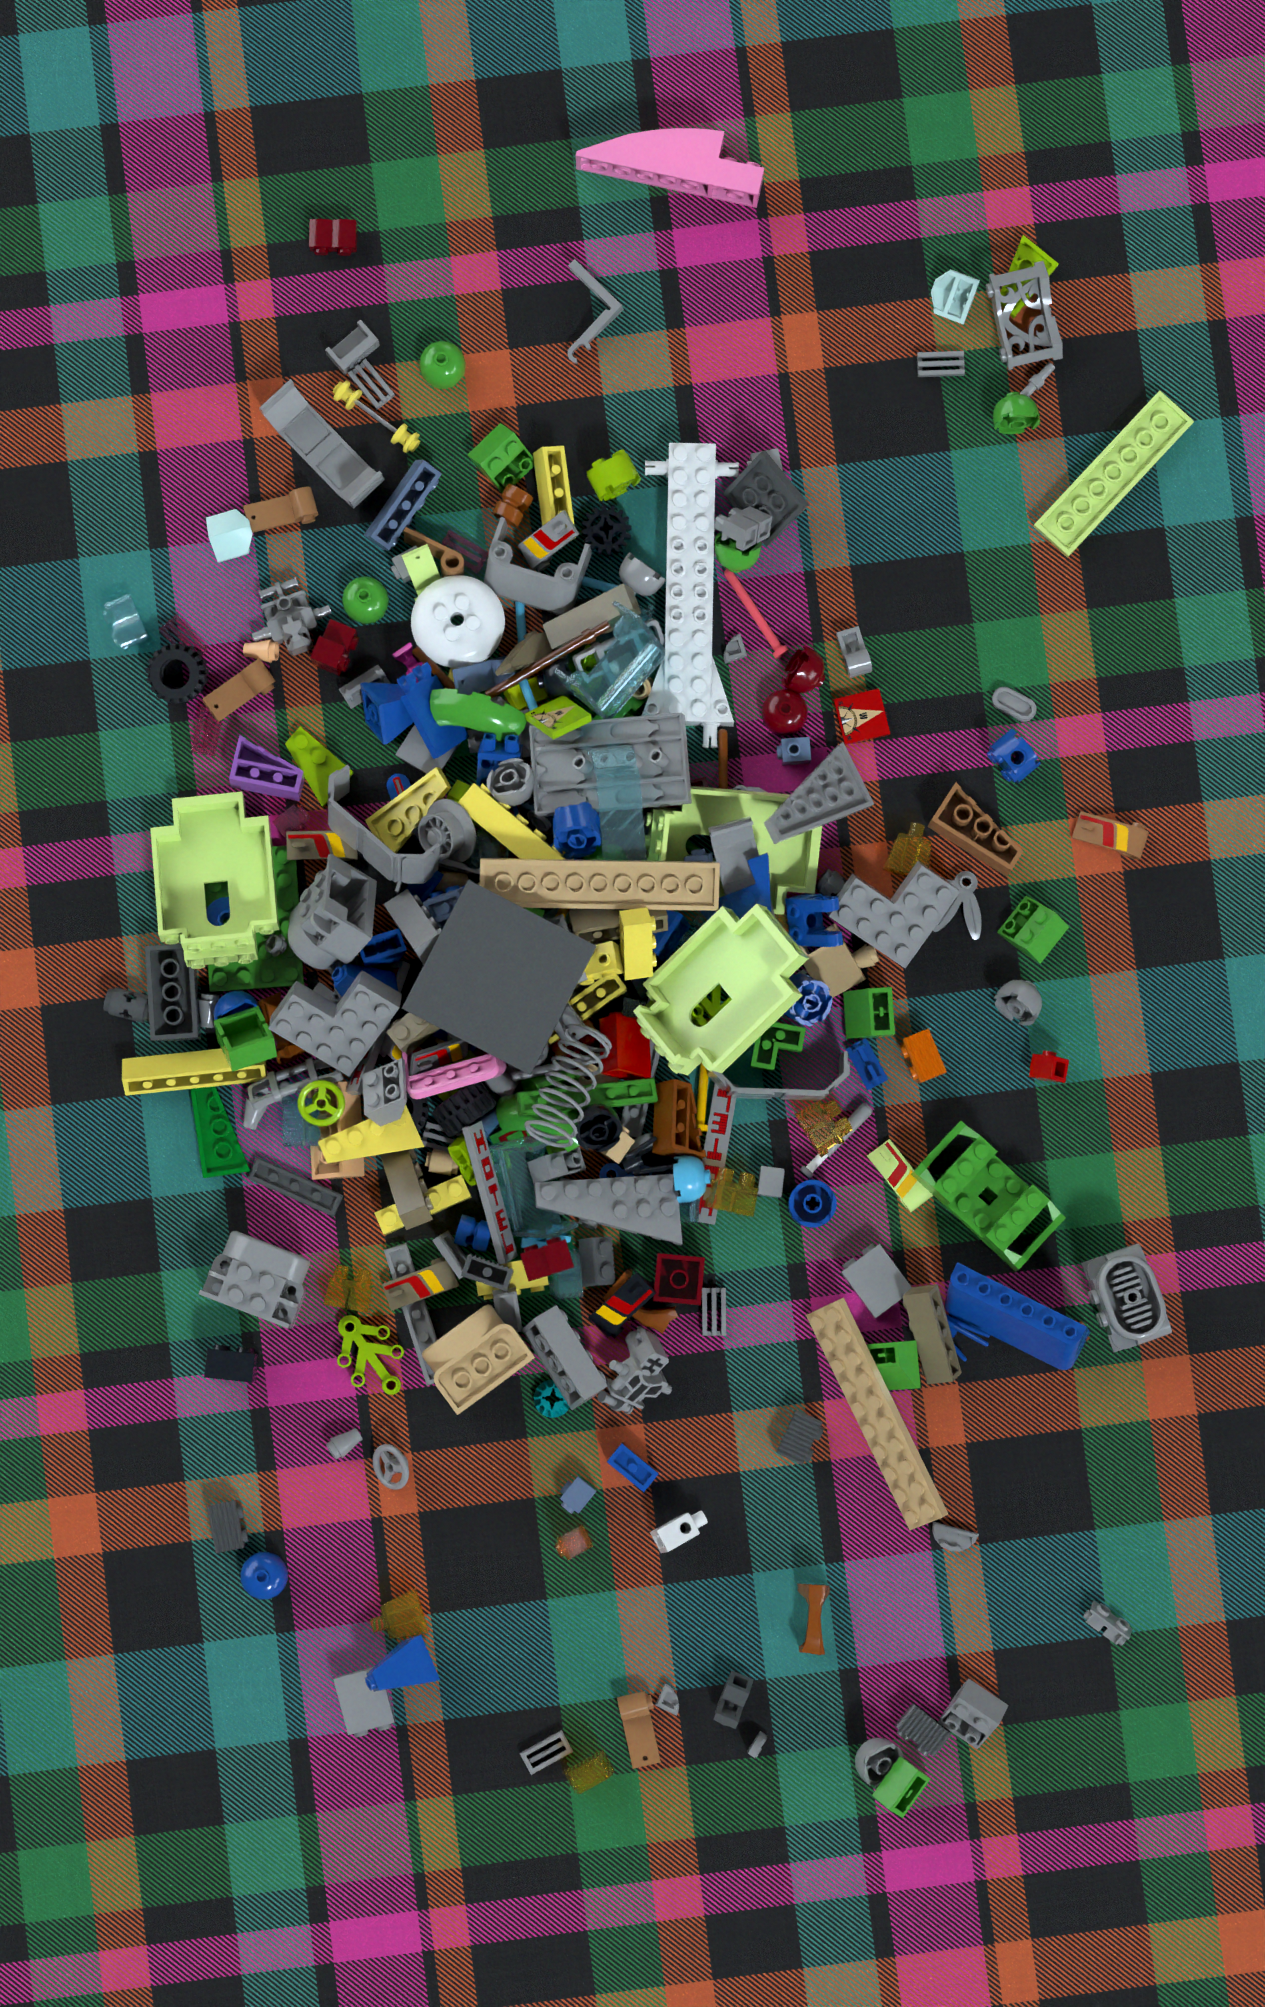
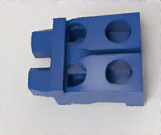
M484 733L478 750L476 783L478 786H481L482 783L487 784L486 780L490 771L493 769L495 772L499 768L498 764L510 758H520L523 760V744H520L518 735H506L505 743L496 742V735L494 733Z

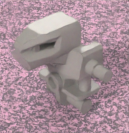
M293 577L294 579L286 582L274 583L275 586L258 590L262 601L277 594L279 599L260 606L266 616L267 627L252 633L255 642L271 637L278 644L284 641L289 654L295 656L312 650L313 642L309 631H316L318 629L316 621L332 613L329 605L312 610L309 607L304 590L284 596L283 592L296 587L300 588L296 577Z
M642 1326L637 1327V1330L629 1332L626 1336L625 1341L628 1345L630 1357L623 1362L612 1360L609 1364L610 1369L619 1374L614 1380L606 1378L610 1395L605 1391H601L598 1394L599 1402L608 1404L614 1411L622 1410L625 1414H630L633 1411V1406L643 1409L645 1405L642 1400L645 1397L656 1398L661 1392L670 1394L672 1391V1387L668 1385L661 1371L669 1362V1359L657 1336Z

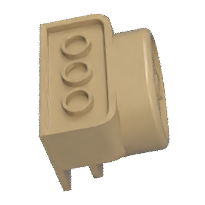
M489 1304L473 1313L422 1352L423 1359L435 1374L434 1383L457 1415L536 1358L515 1328L505 1324L495 1309Z

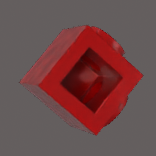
M1043 1051L1042 1055L1032 1054L1029 1077L1042 1081L1065 1083L1069 1060L1057 1057V1053L1051 1051Z

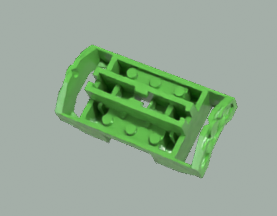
M960 1121L917 1166L911 1175L1016 1272L1066 1217L1060 1213L1051 1200L1033 1184L1028 1186L995 1155L998 1151L982 1136ZM958 1134L971 1138L973 1142L935 1182L927 1167ZM980 1193L989 1201L993 1199L989 1206L978 1197ZM1045 1207L1050 1212L1052 1221L1020 1255L1008 1250L1007 1247Z

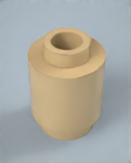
M433 1148L432 1153H427L425 1166L429 1167V1172L448 1176L458 1174L459 1166L451 1158L449 1151Z

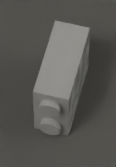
M872 1243L861 1251L863 1256L858 1260H855L853 1257L842 1265L844 1270L840 1273L873 1318H876L901 1300L903 1295L912 1287L880 1244L874 1246Z
M373 1667L340 1675L333 1679L348 1735L354 1734L355 1738L369 1734L368 1730L376 1727L378 1731L389 1729L392 1727L391 1723L396 1721L388 1690L374 1692L369 1690L366 1685V1674Z

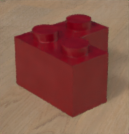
M330 619L323 637L319 636L310 656L313 665L340 676L341 671L345 672L350 663L348 656L351 649L355 650L358 645L359 637H357V630Z
M559 1236L546 1240L547 1245L538 1248L537 1244L524 1248L525 1253L520 1255L529 1282L575 1268L566 1239L561 1240Z

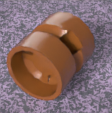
M507 484L501 494L503 500L497 501L492 514L499 520L500 517L505 518L508 525L518 528L524 517L522 511L528 510L533 497L524 490Z

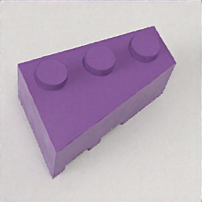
M239 735L229 776L230 786L232 788L300 801L305 780L304 771L282 758L270 754L264 748L254 745Z

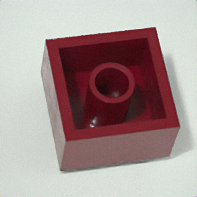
M657 1253L654 1290L657 1293L653 1296V1301L701 1305L705 1258Z

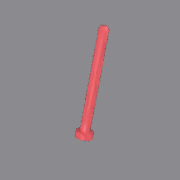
M726 569L724 571L726 579L775 651L772 655L775 659L784 656L789 649L786 645H781L734 572Z

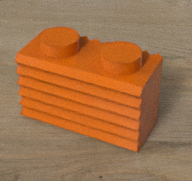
M929 1028L901 1040L903 1045H900L899 1048L904 1059L909 1058L911 1067L908 1069L913 1081L918 1080L920 1084L947 1072Z

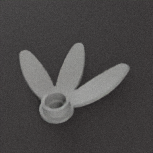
M962 871L957 874L954 880H947L956 886L960 893L933 931L938 932L947 925L957 912L961 902H963V913L971 937L977 940L981 933V913L973 892L977 888L978 881L973 873ZM968 879L970 881V885L964 886L962 884V880Z

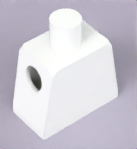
M701 1510L691 1516L689 1513H684L651 1531L650 1534L660 1553H666L699 1535L698 1528L707 1524L708 1521ZM682 1524L686 1529L684 1533L680 1530V1525Z

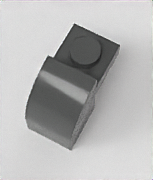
M731 1671L717 1704L713 1720L736 1729L754 1679Z

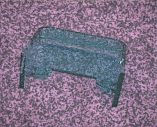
M617 601L612 603L622 616L615 623L613 629L617 642L587 675L582 670H578L568 676L557 668L554 670V673L567 689L603 719H612L665 656V648L641 617Z
M532 1136L499 1142L489 1146L512 1235L515 1237L552 1239L578 1227V1222L561 1221L560 1214L536 1208L534 1184L527 1162L544 1156L545 1147L548 1145ZM543 1137V1138H545V1139H547V1140H550V1141H553V1142L560 1141V1140H556V1139H550V1138Z

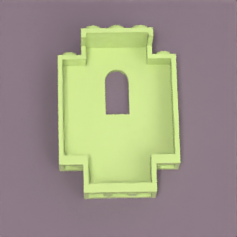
M691 786V804H682L679 808L651 807V812H647L646 826H649L648 836H644L643 849L647 850L646 859H642V861H684V857L689 855L686 851V841L689 837L695 834L709 835V827L750 816L754 824L752 828L759 855L764 853L769 855L770 896L774 914L784 915L787 892L815 894L822 826L774 844L764 822L790 796L789 794ZM719 877V897L725 896Z
M243 792L172 799L174 825L150 828L158 935L161 942L177 944L181 940L185 963L187 967L192 969H201L205 965L211 964L227 966L230 962L248 964L253 962V960H258L256 933L272 934L274 931L279 930L269 817L246 818ZM228 881L230 918L224 925L215 926L207 919L204 884Z
M756 904L739 919L732 909L722 906L653 973V977H649L643 983V986L648 990L646 992L647 996L655 1003L650 1008L639 1005L633 1012L638 1017L636 1020L641 1026V1033L646 1038H651L655 1043L654 1049L661 1056L666 1057L669 1061L668 1066L673 1072L689 1075L702 1062L703 1066L710 1072L723 1073L803 996L789 977L809 958L767 907ZM720 984L732 1000L706 1025L697 1027L691 1020L692 1010Z

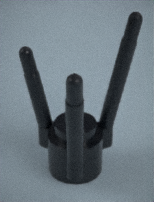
M653 1136L625 1154L621 1161L627 1174L633 1173L634 1176L645 1173L673 1169V1164L641 1169V1166L644 1165L642 1157L651 1153L653 1146L644 1151L642 1150L657 1140L656 1136Z

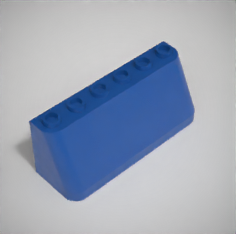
M958 1262L951 1274L945 1299V1309L951 1316L1059 1370H1069L1074 1366L1090 1334L1086 1326Z

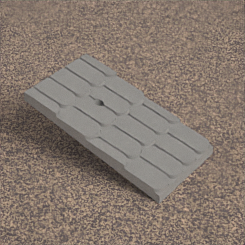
M683 713L592 720L554 740L534 725L529 726L531 764L535 780L533 785L535 814L546 817L554 816L556 808L577 805L582 802L590 803L592 809L596 810V812L691 804L685 715Z

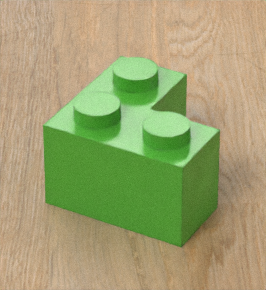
M775 1022L755 1041L750 1068L773 1072L778 1049L801 1053L806 1028Z

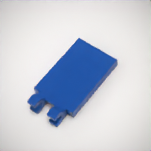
M426 662L421 666L418 665L413 668L412 672L406 676L399 677L397 683L404 692V695L400 698L432 758L435 759L467 739L469 735L462 726H439L434 720L430 709L431 692L435 689L444 688L437 675L431 676V666Z

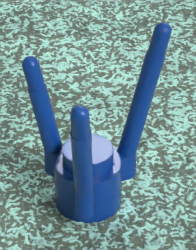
M946 1314L952 1338L955 1337L957 1332H960L986 1347L989 1345L988 1342L967 1330L987 1338L990 1337L989 1334ZM954 1344L957 1355L964 1362L967 1361L964 1354Z

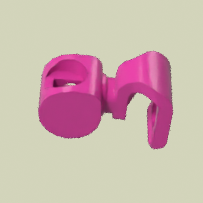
M410 642L392 654L396 660L402 662L407 667L406 675L412 672V669L416 666L423 665L422 662L418 663L415 657H413V646Z

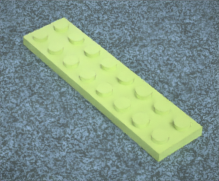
M1159 390L1033 527L1068 558L1194 421Z

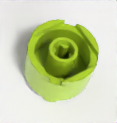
M624 449L615 452L612 458L606 461L604 458L592 463L593 468L587 472V478L600 501L603 498L605 501L616 498L627 492L626 488L631 483L634 487L641 481L634 464Z

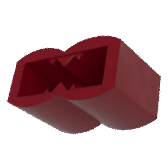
M310 219V251L320 256L328 255V252L333 251L341 256H350L351 252H357L358 224L356 220Z

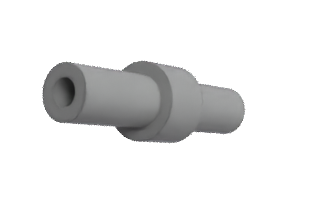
M1048 362L1038 374H1034L1028 380L1029 384L1020 394L1029 397L1035 390H1039L1045 384L1044 380L1052 373L1055 366Z

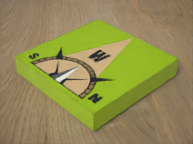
M566 696L558 697L525 713L526 720L553 740L592 721L590 713Z

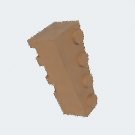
M955 782L928 825L930 829L1006 877L1023 853V850L1003 830L998 828L993 819L988 814H985L971 797L964 793L957 782Z

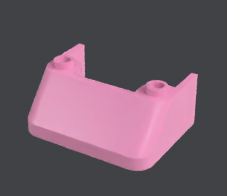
M402 1051V1058L405 1060L406 1090L413 1099H422L493 1079L502 1075L506 1070V1062L491 1054H486L410 1076L412 1053L408 1055Z

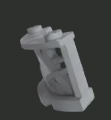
M1035 262L1034 267L994 276V273L989 274V283L986 284V291L988 297H991L996 327L1002 348L999 349L1001 362H1006L1008 370H1011L1015 366L1053 358V360L1062 359V340L1055 316L1052 317L1051 308L1049 304H1052L1050 282L1044 262ZM1032 279L1022 286L1021 281ZM1016 283L1018 289L1016 292L1012 288L1006 287L1008 289L1007 295H1001L1000 286ZM1028 292V296L1031 297L1033 293H1036V301L1031 303L1025 294ZM1020 298L1026 306L1040 309L1041 312L1040 315L1030 322L1028 334L1018 329L1009 320L1010 314ZM1000 302L1006 303L1003 311L1001 310ZM1042 324L1043 331L1039 333L1036 330V336H1034L1035 325ZM1006 330L1013 334V336L1007 338ZM1025 342H1028L1029 353L1013 355L1012 345L1014 343H1017L1019 351H1022ZM1034 345L1049 346V348L1034 351Z

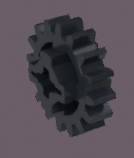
M604 504L601 511L594 507L593 515L590 513L586 514L589 521H582V526L587 528L581 531L582 536H587L584 539V544L591 543V551L598 549L599 556H601L603 551H606L608 556L611 555L612 550L617 554L620 553L619 546L626 548L627 544L624 540L631 539V535L626 533L632 530L631 525H626L629 517L622 518L623 510L615 512L614 505L611 506L610 510H607ZM609 516L617 519L619 523H614L609 519ZM601 517V521L591 527L594 521ZM605 521L607 522V526L610 530L608 540L606 539V535L603 531ZM621 534L619 540L612 544V540L615 538V536H619ZM593 537L599 538L603 541L604 545L596 542Z

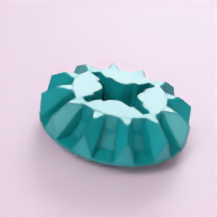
M553 1380L544 1381L537 1387L534 1394V1404L542 1415L555 1418L562 1416L568 1411L570 1407ZM555 1388L556 1396L563 1398V1401L555 1402L553 1409H551L550 1401L542 1399V1397L550 1396L552 1389Z

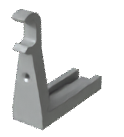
M574 259L568 265L570 271L610 309H605L568 349L570 361L578 364V360L573 357V353L580 346H585L587 350H591L589 343L624 309Z

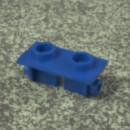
M866 1038L845 1049L848 1051V1055L867 1091L888 1080Z

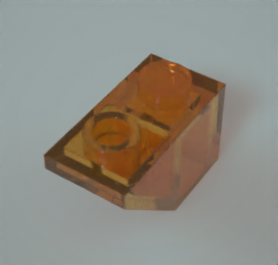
M583 1524L558 1536V1542L555 1543L560 1557L565 1556L567 1561L594 1546Z

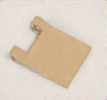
M836 923L825 929L828 931H840ZM844 940L843 945L820 947L809 953L807 946H799L809 958L803 965L810 977L825 983L830 989L829 994L832 998L866 979Z

